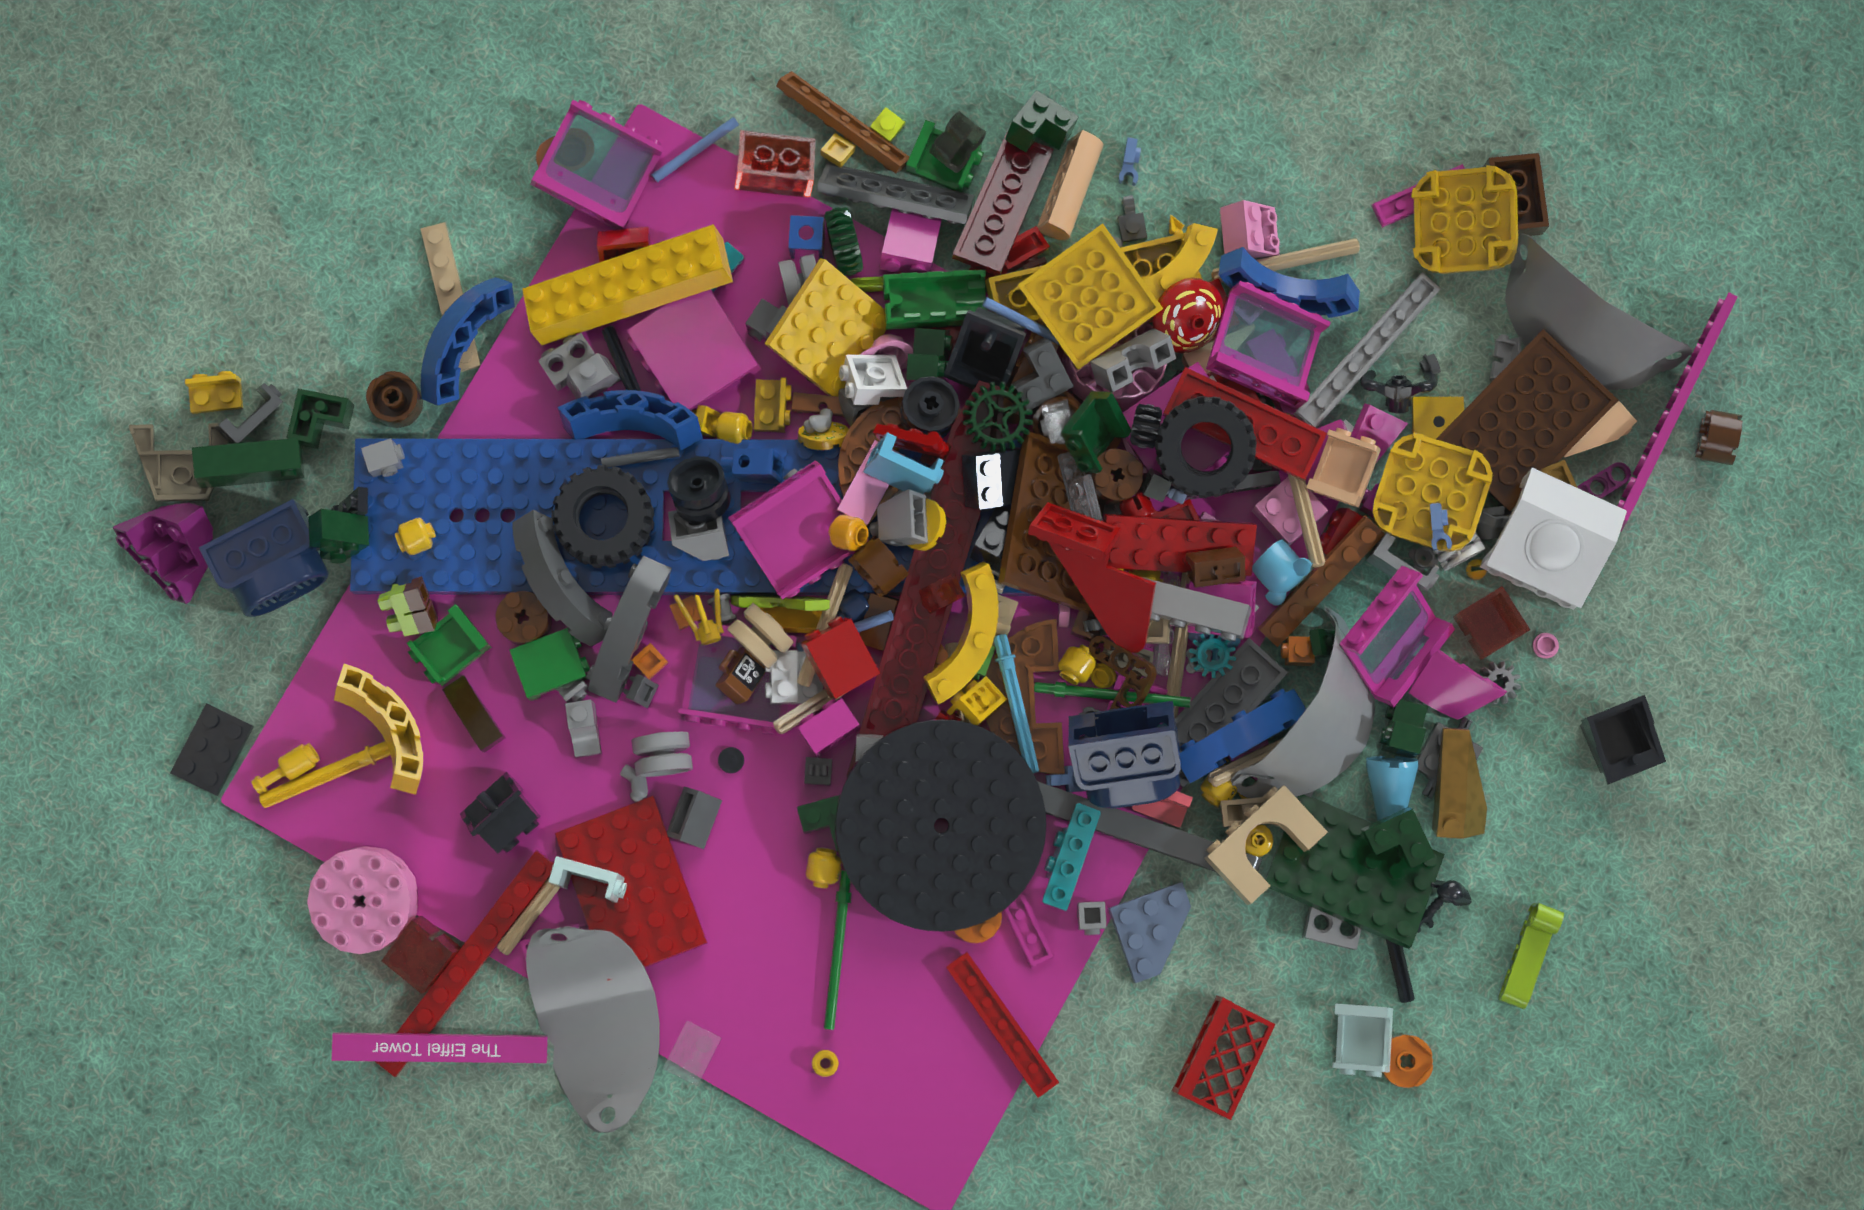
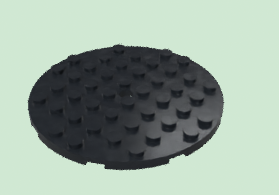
M947 719L925 720L888 733L866 750L855 763L847 776L838 800L835 820L836 842L839 856L850 881L862 897L877 911L889 919L911 928L939 932L955 931L975 926L996 916L1023 892L1032 879L1043 853L1046 837V811L1039 784L1032 770L1021 755L1005 740L982 727L967 722ZM939 818H945L948 821L947 831L942 833L936 832L934 829V823Z

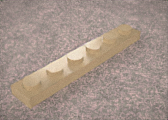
M445 222L420 228L442 316L463 294ZM475 338L468 350L462 354L459 363L460 372L481 366Z

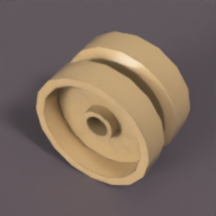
M752 603L744 611V617L753 627L750 629L742 621L735 620L727 630L769 670L778 660L777 655L769 645L772 644L780 652H786L794 642L783 631L784 629L776 620Z

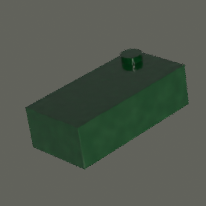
M298 438L192 447L194 478L199 488L304 478L302 448Z

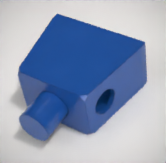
M772 448L734 449L733 457H721L720 465L723 472L732 473L739 481L769 484L782 483L784 458Z

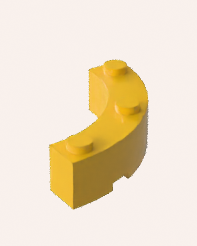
M1192 223L1187 227L1181 246L1172 260L1157 273L1143 278V281L1157 300L1174 283L1192 278L1211 251L1218 229Z
M984 561L960 572L967 593L968 617L957 648L938 668L923 677L933 700L938 705L951 698L971 681L987 658L993 644L997 629L999 603L993 573L989 564Z
M343 664L334 701L359 711L378 728L388 745L392 758L393 774L390 788L416 795L423 769V752L420 732L411 712L388 686L384 687L381 683L374 680L371 674L356 667Z

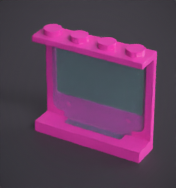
M572 100L570 108L538 170L535 172L530 185L616 230L623 229L664 147L660 146L661 143L653 137L647 136L645 138L637 134L638 130L627 124L624 126L618 124L613 116L605 112L600 114L592 110L593 107L589 103L582 100L578 102Z
M1239 281L1229 291L1206 369L1297 410L1309 399L1310 392L1304 390L1320 333L1327 329L1331 322L1323 319L1319 314L1301 309L1295 303H1288L1279 299L1273 293L1255 288L1251 283Z
M1401 566L1340 642V646L1373 697L1392 707L1396 706L1424 670L1436 650L1443 646L1455 630L1452 623L1439 619L1434 615L1416 584L1423 577L1422 573L1405 566Z
M694 621L695 624H696V626H697V628L699 629L698 624L701 623V622H699V621ZM722 625L724 633L720 634L721 640L709 645H701V641H696L694 635L682 708H679V714L685 716L684 721L700 723V719L710 720V725L725 727L726 723L736 724V729L751 731V727L762 728V733L777 735L773 723L786 714L788 704H770V698L765 697V683L770 682V672L764 674L748 701L736 705L715 685L723 674L722 670H719V665L728 651H738L742 645L727 630L730 626ZM788 635L794 642L788 650H797V636ZM772 644L769 645L772 650H777Z

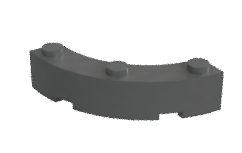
M532 510L512 522L516 551L521 553L525 563L521 566L543 607L556 621L561 620L568 627V632L581 642L592 647L603 641L607 632L603 628L607 618L612 616V612L603 608L589 597L573 578L559 551L552 518Z
M645 556L641 558L639 564H633L628 575L630 581L613 617L609 616L605 622L603 630L607 632L595 665L591 666L587 675V679L590 680L588 691L617 703L628 682L633 661L630 659L633 652L637 651L648 625L646 620L651 608H656L669 583L671 567Z

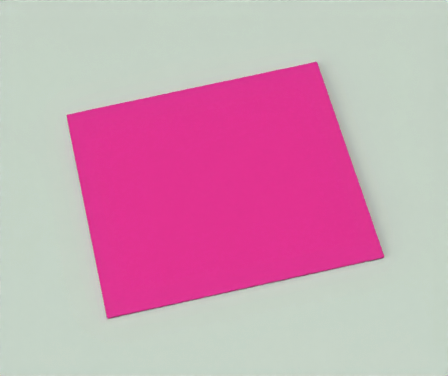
M642 104L635 107L626 122L627 125L638 130L637 134L645 138L647 136L653 137L661 143L660 146L664 147L651 174L703 138ZM618 136L591 182L627 200L650 158V153ZM713 143L658 183L650 175L623 229L649 227L651 245L714 224L724 243L729 242L744 255V261L731 273L733 282L719 286L713 293L760 365L761 370L755 374L748 373L701 405L708 406L720 414L725 411L746 414L753 425L750 440H798V430L804 425V422L809 420L810 416L820 414L793 412V392L817 395L827 394L815 384L807 381L803 374L766 346V341L762 339L759 342L749 336L745 323L762 298L779 309L782 305L786 308L789 307L778 262L791 259L788 248L790 215L824 217L825 212L833 208ZM575 208L529 286L600 263L597 250L598 231L616 229ZM853 220L863 269L855 275L845 276L850 280L852 278L878 277L885 274H900L879 269L885 236ZM825 223L824 259L837 269ZM803 226L799 230L800 238L809 240L813 237L814 231L811 227ZM795 249V259L791 260L795 263L797 274L802 273L799 263L800 257L814 254L817 264L819 261L818 250ZM932 263L931 272H947V270ZM883 291L865 292L884 309L885 304L889 303V300H884ZM524 296L520 299L437 439H572L563 427L558 407L576 398L568 385L557 391L538 361L542 358L541 355L548 349H556L563 345V341L566 338L541 345L530 332ZM664 305L581 332L594 353H599L608 358L619 374L602 334V329L613 325L641 391L664 396L665 400L671 401L666 393L661 394L656 387L654 381L657 378L654 373H648L641 363V360L644 359L641 352H635L627 340L630 338L627 332L629 328ZM915 328L889 329L883 334L901 336L904 342L910 345L912 349L914 347ZM1026 328L1024 331L1026 333V336L1021 346L1018 358L1032 333V331ZM1059 345L1056 353L1062 362L1064 349ZM577 348L572 356L575 358L582 357L585 354V349ZM948 352V361H949L950 356H951V354H950L949 352ZM555 362L551 367V371L558 372L562 370L564 363ZM907 368L901 370L906 387L908 388L916 380H906ZM781 377L786 378L787 385H792L791 400L786 401V410L791 411L790 425H785V433L754 432L756 379L781 380ZM946 378V382L952 385L958 394L959 408L962 410L973 389ZM621 380L603 392L626 389ZM1071 388L1067 390L1080 404L1083 403V400L1076 396ZM603 392L596 397L604 396ZM825 404L819 406L820 410L827 408ZM832 416V422L841 423L847 426L848 429L851 427L845 418ZM1025 416V419L1032 420V416ZM1007 421L1010 434H1013L1018 427V423L1014 425ZM1032 425L1023 426L1024 428L1033 432ZM618 430L604 432L586 439L665 438L644 431ZM950 432L942 440H948ZM702 435L703 439H717L716 435L715 437H706ZM1121 439V442L1117 449H1122L1126 451L1123 441ZM1271 466L1272 471H1279L1281 482L1288 477V473ZM1211 467L1207 471H1213L1215 469ZM1251 468L1248 475L1263 472L1255 471ZM1112 474L1113 481L1116 482L1117 480L1115 479V475ZM1277 486L1191 500L1198 517L1201 516L1202 512H1206L1219 521L1254 523L1257 525L1253 565L1269 547L1278 541L1252 512L1254 506ZM664 492L663 541H672L668 512L675 511L676 509L670 492ZM741 492V509L767 492ZM1169 497L1164 499L1163 502L1150 498L1154 509L1158 512L1179 504ZM1321 497L1317 498L1328 510L1316 522L1319 537L1340 501L1331 498L1322 500ZM461 509L453 510L450 515L451 521H461L464 516ZM486 509L479 510L476 514V520L478 522L487 521L490 516L489 511ZM507 509L502 513V520L504 522H511L515 518V511L512 509ZM1302 535L1290 547L1299 558L1308 559ZM1252 570V575L1245 576V580L1257 581L1256 605L1259 606V609L1255 612L1254 633L1250 636V639L1260 647L1266 636L1257 628L1278 606L1268 602L1265 595L1269 590L1260 582ZM1161 572L1160 579H1163L1164 583L1180 587L1182 572ZM349 584L223 794L221 802L323 862H326L339 852L367 846L387 849L404 860L415 876L418 896L416 915L459 940L466 942L536 850L552 862H555L556 856L563 858L555 833L635 803L630 797L632 792L631 782L622 777L620 772L626 764L635 769L634 763L637 760L650 756L634 754L632 739L660 732H688L690 747L675 753L691 755L693 770L672 775L646 777L648 794L645 798L654 796L666 830L669 828L684 786L722 800L704 849L669 837L708 944L645 968L657 1001L660 1023L659 1054L930 1210H951L1022 1082L1023 1076L951 976L946 966L968 952L1036 1050L1039 1051L1105 930L1100 929L1099 935H1084V930H1078L1077 903L1105 902L1107 927L1111 919L1108 908L1120 903L1149 849L1095 831L1068 909L1061 910L1042 902L1049 882V878L1046 877L1047 871L1044 868L1048 857L1054 854L1056 846H1053V841L1056 833L1062 831V828L1068 827L1069 822L1046 814V837L1043 853L1032 879L1023 891L1055 957L1033 968H1030L1004 911H1001L1002 921L1000 928L993 937L982 943H969L962 940L954 931H925L911 928L889 919L871 906L851 882L850 893H852L851 903H848L835 1028L834 1030L824 1029L838 905L835 899L836 891H839L841 871L839 880L834 884H829L828 888L813 886V881L806 877V867L810 853L815 852L816 848H828L835 851L836 849L830 827L808 834L803 832L797 807L841 795L847 780L846 775L856 745L857 734L860 731L819 757L832 759L831 786L804 784L806 757H817L798 729L801 723L784 734L777 732V735L762 733V728L751 727V731L736 729V724L726 723L725 727L710 725V720L700 719V723L684 721L685 716L679 714V708H682L694 633L690 626L683 630L679 629L670 605L676 603L674 595H662L656 608H651L646 620L648 625L637 651L633 652L630 659L632 660L651 643L669 662L650 679L659 686L648 709L626 698L627 695L623 692L617 703L586 690L587 695L581 701L591 699L595 703L602 754L576 758L570 730L568 729L565 707L567 702L555 689L540 695L541 698L533 701L526 697L510 653V649L516 648L518 645L513 644L504 637L496 624L498 605L506 595L429 594V599H431L438 616L437 623L449 614L448 610L456 604L492 647L445 685L441 686L437 681L432 684L423 673L426 667L421 661L417 664L408 654L410 647L407 645V642L410 640L415 641L424 633L404 636L402 631L389 632L386 619L387 616L395 614L394 609L382 611L378 604L380 594H353L350 591ZM588 595L603 608L611 611L612 616L622 595ZM678 595V596L680 597L681 600H683V599H685V598H687V597H690V596H692V595ZM699 595L707 620L715 621L713 608L707 602L715 596ZM795 595L823 599L828 598V595ZM890 596L893 598L900 599V596ZM955 596L941 641L944 648L946 644L958 643L962 636L968 617L967 596ZM1004 596L1018 602L1010 624L1011 628L1007 635L1008 639L1029 625L1045 620L1057 619L1059 661L1069 647L1084 645L1089 648V641L1070 635L1079 610L1070 608L1068 627H1058V603L1038 596ZM730 598L729 603L732 613L736 615L737 620L742 621L751 629L753 626L744 617V611L747 608L733 606ZM526 613L524 616L519 617L521 624L523 621L529 620ZM552 617V626L548 635L568 627L561 620L556 621ZM733 622L724 625L731 626ZM1170 625L1169 644H1146L1143 648L1157 653L1153 664L1156 668L1157 676L1153 684L1167 688L1175 626ZM808 633L786 634L797 636L799 643L806 640L805 635ZM1249 637L1241 639L1240 644L1235 647L1236 651L1230 652V656H1233ZM1189 638L1186 652L1190 648L1197 649V646ZM603 641L592 647L581 642L582 647L578 648L581 658L586 656L590 668L592 665H595ZM1099 643L1098 645L1101 648L1100 652H1103L1104 643ZM866 646L879 669L884 651ZM1185 656L1180 696L1191 697V702L1212 679V674L1210 671L1204 677L1202 676L1203 672L1188 673L1186 670L1188 657ZM700 658L691 710L769 722L776 721L778 704H770V698L765 697V683L770 682V672L764 674L748 701L736 705L715 686L723 674L722 670H719L722 659ZM633 663L629 678L631 676L636 677L637 674L646 677ZM343 664L356 667L371 674L374 680L381 683L384 687L388 686L401 698L411 712L421 736L423 769L416 795L390 788L393 774L392 758L390 755L376 761V765L369 764L268 808H264L259 800L260 794L255 790L251 781L256 776L262 778L279 767L278 759L299 745L310 743L320 758V761L315 763L316 766L299 776L301 777L360 752L367 745L372 747L385 741L378 728L362 713L348 705L334 701ZM1060 670L1059 672L1033 673L1034 684L1035 682L1055 684L1057 681L1066 682V685L1099 688L1092 682L1091 676L1087 682L1073 685L1060 676ZM463 675L472 685L506 737L485 753L479 749L442 690ZM876 676L836 700L843 699L860 724V728ZM979 677V680L976 681L980 682L983 678ZM628 678L627 685H626V687H625V689H627V690L630 689V687H631V685H632V683H633L632 681L629 680V678ZM971 679V681L966 684V687H967L974 679ZM583 680L589 687L590 680ZM1113 684L1111 687L1101 688V689H1111V690H1112L1114 684ZM927 688L917 722L935 720L940 711L945 710L947 712L953 706L950 701L954 698V695L938 705ZM1034 692L1036 723L1062 722L1064 766H1072L1068 747L1069 716L1079 715L1086 707H1093L1100 712L1105 711L1108 700L1065 695V698L1054 697V694ZM788 704L786 713L800 704ZM1178 707V715L1185 707ZM821 709L820 711H818V712L815 713L814 715L816 716L817 714H819L820 712H822L823 709ZM986 719L978 725L990 731ZM729 747L739 749L745 760L743 768L733 774L724 772L718 763L720 753ZM505 772H508L524 789L521 793L540 815L536 820L539 825L529 834L525 835L522 833L517 839L520 842L507 853L504 850L497 853L479 834H476L474 837L472 836L460 813L477 799L476 797L480 793L487 790ZM1041 772L1033 773L1036 780L1046 784V775H1051ZM284 776L267 786V789L271 790L292 780ZM1065 785L1052 786L1066 791ZM1179 786L1177 791L1181 792L1182 787ZM1086 791L1070 792L1087 798ZM1132 806L1117 808L1160 824L1164 823L1133 811ZM945 818L937 819L934 823L936 832L942 833L947 831L948 821ZM842 864V865H841V870L845 871V869H844V867H843V864ZM571 878L568 888H560L520 941L531 938L535 932L541 929L562 928L586 920ZM519 942L509 955H505L497 947L489 957L528 979L527 967ZM822 1050L832 1051L837 1056L839 1062L837 1071L828 1077L819 1076L812 1067L813 1057ZM823 1058L820 1062L821 1067L825 1069L830 1067V1060Z

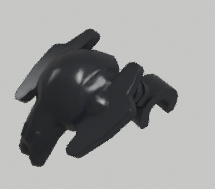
M1436 880L1435 883L1432 882L1430 886L1438 888V897L1425 909L1417 933L1421 932V925L1423 923H1426L1429 928L1433 927L1434 921L1432 918L1437 910L1440 909V906L1444 905V902L1452 903L1455 906L1470 905L1472 899L1468 890L1455 880Z

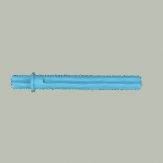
M997 635L994 637L998 656L995 662L999 663L1000 672H1002L1021 756L1032 772L1037 773L1039 772V766L1013 659L1016 656L1011 654L1007 635Z

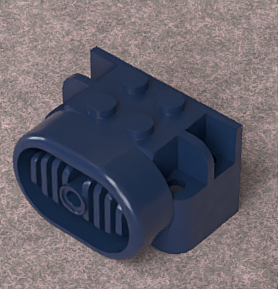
M294 499L199 547L216 583L234 595L242 613L247 617H256L272 612L322 585L329 576V572L318 552L320 548L309 547V524L307 517L309 513Z
M1173 701L1069 716L1068 747L1075 781L1081 789L1086 790L1087 798L1093 805L1112 809L1155 803L1170 797L1178 790L1180 786L1181 758Z

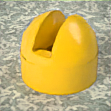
M1473 559L1467 564L1466 573L1468 577L1473 580H1479L1486 575L1487 570L1485 569L1471 572V567L1480 566L1482 560Z

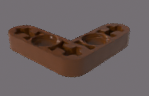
M1107 636L1094 637L1089 644L1090 654L1095 659L1126 677L1109 710L1142 705L1156 679L1157 671L1155 666L1136 653H1132L1115 644ZM1099 643H1104V648L1113 652L1111 654L1100 652ZM1121 653H1125L1128 657V663L1124 668H1121L1117 663L1118 656ZM1134 667L1138 669H1145L1147 678H1141L1142 674L1137 670L1132 669ZM1130 689H1134L1137 694L1136 701L1132 704L1126 699L1127 691Z

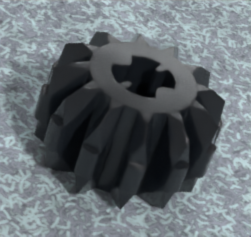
M1139 404L1137 406L1130 436L1132 445L1144 449H1153L1155 447L1162 417L1160 407H1155L1151 404Z

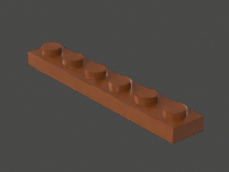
M793 71L779 79L776 87L782 90L787 97L793 98L806 111L813 113L823 120L825 125L834 128L846 140L860 147L865 154L878 160L887 170L897 174L906 167L909 159L908 155Z
M1364 515L1324 557V565L1314 568L1286 597L1284 603L1280 604L1257 629L1278 647L1374 547L1385 533Z

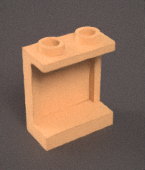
M1337 428L1336 431L1328 430L1327 435L1329 437L1314 477L1309 479L1306 488L1311 492L1359 508L1381 449L1375 445L1376 441L1364 436H1361L1360 440L1350 437L1351 432L1341 428Z

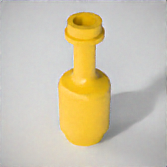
M310 743L306 745L301 744L278 759L279 767L262 778L256 776L251 781L252 785L259 794L267 792V786L284 776L289 780H294L315 767V763L320 761V758Z

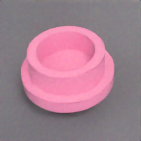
M1541 633L1533 640L1532 648L1538 657L1548 659L1558 652L1559 643L1554 635Z

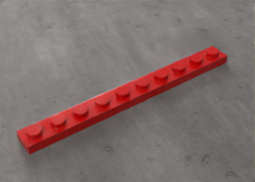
M538 850L533 853L396 1033L430 1034L549 879L554 862ZM375 1061L394 1077H397L408 1063Z

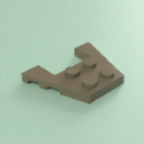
M219 423L208 424L209 446L228 444L227 440L214 428ZM129 425L156 502L210 500L214 487L199 488L194 478L192 450L155 451L154 425Z

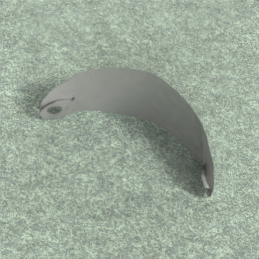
M1523 233L1519 236L1517 253L1511 263L1505 301L1513 327L1518 336L1522 337L1525 347L1544 329L1607 390L1630 389L1639 386L1656 374L1677 367L1693 353L1688 344L1682 341L1679 342L1606 302L1537 244L1532 236ZM1522 244L1526 246L1528 251L1526 260L1522 259L1520 253ZM1676 352H1680L1682 354L1680 357L1676 359L1665 358Z
M1326 606V613L1336 633L1329 664L1319 692L1286 736L1263 760L1255 765L1239 770L1231 778V783L1233 786H1236L1237 792L1247 798L1263 797L1272 787L1275 786L1279 789L1283 785L1295 797L1313 792L1328 784L1345 771L1367 745L1374 720L1375 698L1340 646V642L1350 629L1339 614L1330 608L1328 609ZM1364 652L1361 655L1357 654L1368 672H1371L1370 663ZM1247 777H1256L1258 779L1256 783L1248 787L1241 785L1242 781Z
M575 927L538 930L530 939L526 953V966L530 993L540 1029L545 1035H548V1039L554 1045L553 1068L568 1100L584 1123L595 1132H614L628 1123L636 1112L653 1082L657 1068L660 1023L653 986L644 966L634 951L612 932L584 930ZM556 933L563 934L567 937V940H552L551 935ZM607 1107H612L615 1110V1119L610 1124H605L601 1120V1113Z

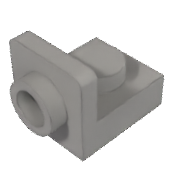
M581 679L556 690L567 703L581 701L587 695L585 691L589 687Z

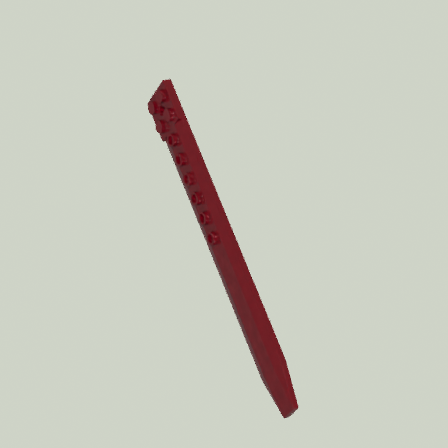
M979 381L973 391L981 396L980 386L984 385L988 392L990 391L989 383ZM995 385V390H999V386ZM970 395L968 400L975 402L976 400ZM992 397L997 406L1003 408L1004 398ZM985 401L977 408V423L988 417L989 412ZM966 404L951 427L947 441L949 451L942 457L944 461L941 469L944 472L939 483L934 484L930 497L931 500L937 502L945 511V532L942 537L938 538L937 544L933 548L926 551L914 550L908 570L909 575L906 577L878 669L880 674L876 676L859 734L883 735L884 737L892 731L917 722L928 688L923 677L933 671L960 582V572L963 571L981 509L965 507L961 455L990 451L991 444L987 443L985 449L982 450L980 449L983 442L981 439L975 444L971 442L976 436L975 433L966 435L965 432L972 428L971 425L963 426L962 424L964 420L970 419V416L962 414L963 410L972 409ZM993 409L994 415L987 423L991 421L996 423L997 421V424L1002 426V412L998 414V411ZM994 427L981 430L988 437L1002 439V434ZM996 445L995 450H999L1000 446ZM856 745L846 777L856 763Z

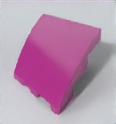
M1436 650L1408 693L1433 709L1459 720L1504 696L1507 691L1489 678L1484 679L1465 664L1460 665L1441 650Z

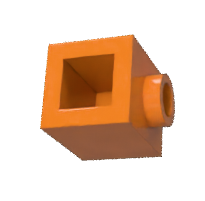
M1289 636L1285 639V643L1281 644V658L1285 659V666H1311L1315 663L1310 637Z

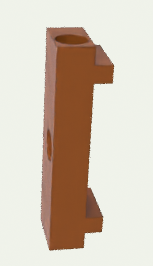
M793 392V412L820 414L819 406L825 404L832 411L833 416L845 418L840 407L839 397Z

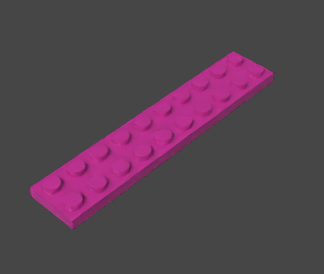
M1728 292L1725 300L1719 298L1709 318L1710 321H1708L1698 340L1699 343H1697L1687 362L1688 365H1686L1676 385L1677 387L1674 389L1665 407L1666 409L1654 429L1659 433L1653 432L1644 450V453L1648 455L1642 454L1632 474L1637 476V478L1631 477L1621 496L1626 500L1620 499L1617 506L1627 512L1620 532H1622L1738 298L1734 294Z

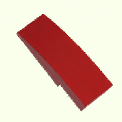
M1037 226L1017 236L1001 275L1017 271L1050 247ZM971 266L969 270H981V269H978V268H975V267ZM986 272L985 281L988 278L995 277L997 275Z

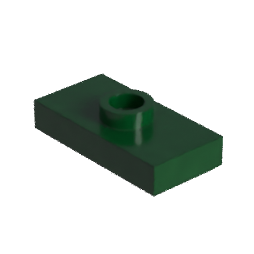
M1326 629L1310 630L1309 635L1314 656L1331 657L1336 631Z

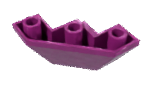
M189 502L161 506L113 527L117 535L115 539L118 545L131 555L143 571L157 582L171 600L184 604L191 601L208 568L199 547L213 540V527L202 506ZM163 581L168 582V583H171V584H170L169 586H167Z

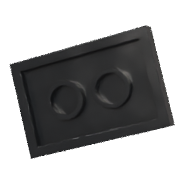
M206 703L170 773L218 796L254 726Z

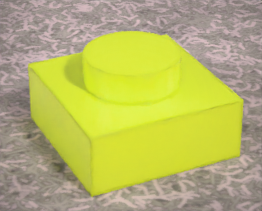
M885 107L871 124L870 128L891 143L904 127L905 121Z

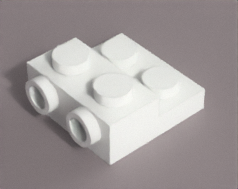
M846 355L844 365L840 366V380L846 381V398H852L854 405H878L880 397H904L907 387L896 355Z
M773 650L778 660L769 670L765 667V672H770V682L765 683V697L770 698V704H802L823 690V685L816 672L810 687H804L797 683L806 657L804 651L787 650L786 652H780L779 650Z

